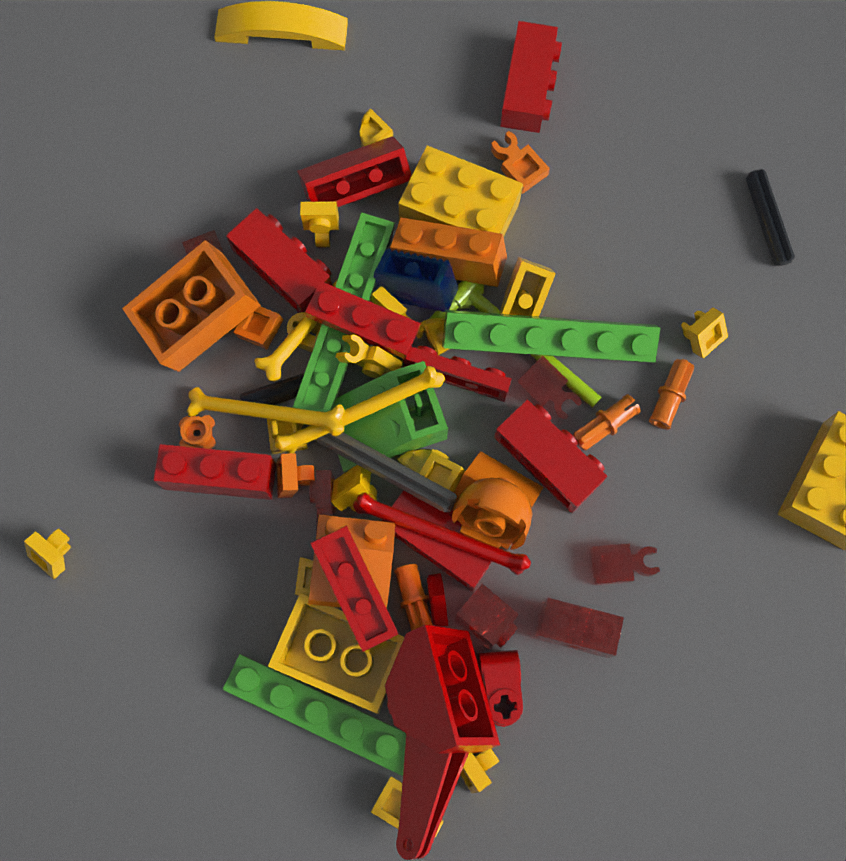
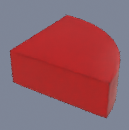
M441 573L428 575L427 585L433 625L438 627L448 626L446 599Z

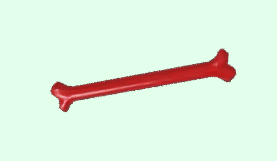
M366 492L359 494L353 503V507L358 514H369L387 522L395 523V525L502 565L510 569L515 575L523 573L531 565L530 559L525 554L508 552L380 503L371 498Z

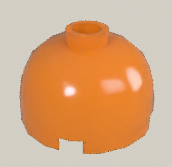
M498 477L476 480L463 490L453 510L452 520L455 523L458 519L462 524L460 530L462 534L500 548L501 543H512L510 548L512 550L524 545L533 514L529 499L513 481Z

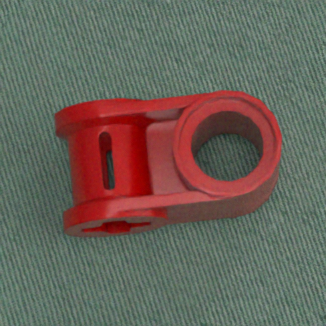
M518 650L479 653V670L494 724L500 727L510 726L519 720L523 713L521 667ZM501 698H505L507 704H513L514 710L508 713V719H503L502 713L495 712L494 706L500 703Z

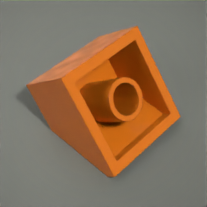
M319 515L316 539L347 525L387 608L394 553L395 523ZM314 552L308 604L341 608Z

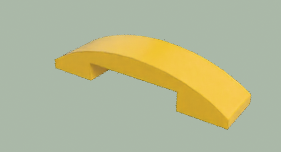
M278 1L245 2L218 9L214 39L215 42L248 44L249 36L309 40L314 49L345 51L348 18L328 10L304 4Z

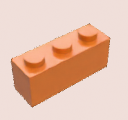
M402 217L390 246L398 270L495 287L499 285L507 260L504 237L501 233Z

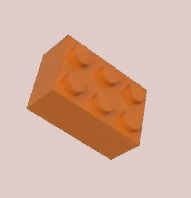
M205 240L122 309L159 363L180 372L261 305L224 254Z

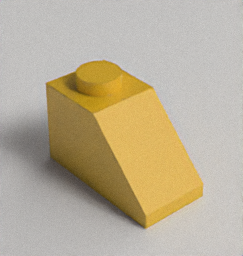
M518 257L505 291L500 314L539 317L556 273L548 267Z

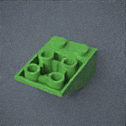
M422 361L388 372L336 398L334 407L341 404L344 409H347L411 380L423 373L426 368L425 362ZM428 388L344 426L343 433L392 458L411 450L447 440L448 427L434 388ZM338 454L344 473L357 465Z

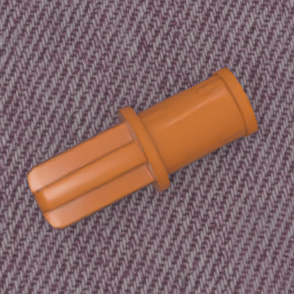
M676 359L673 362L664 386H660L658 389L660 396L652 416L649 418V422L658 428L670 430L680 403L686 400L684 393L694 371V365L687 360Z
M626 394L605 411H597L594 419L574 432L573 436L578 442L577 446L582 450H588L607 435H615L618 427L640 413L638 404L624 410L636 400L629 394Z
M409 564L397 568V570H394V573L397 577L403 600L400 606L406 609L411 631L423 625L433 626L427 606L430 598L429 595L424 593L418 565Z

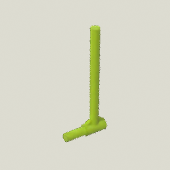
M461 281L447 295L448 299L429 319H445L446 310L456 311L457 309L470 308L472 305L482 313L500 314V310L483 296L484 284ZM530 354L592 408L602 398L554 356Z

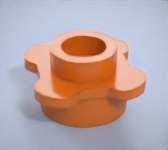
M210 415L183 417L179 422L182 437L179 445L212 449L216 444V440L212 436L215 420ZM199 430L201 434L199 436H195L194 432Z

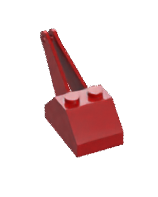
M423 625L406 633L385 683L388 698L387 706L394 726L406 733L400 820L396 840L397 852L405 860L423 858L429 853L469 753L484 752L500 745L469 631Z

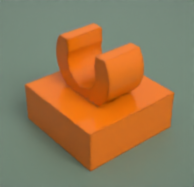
M281 454L276 462L278 498H292L298 491V486L311 485V481L315 480L314 466H297L296 454Z

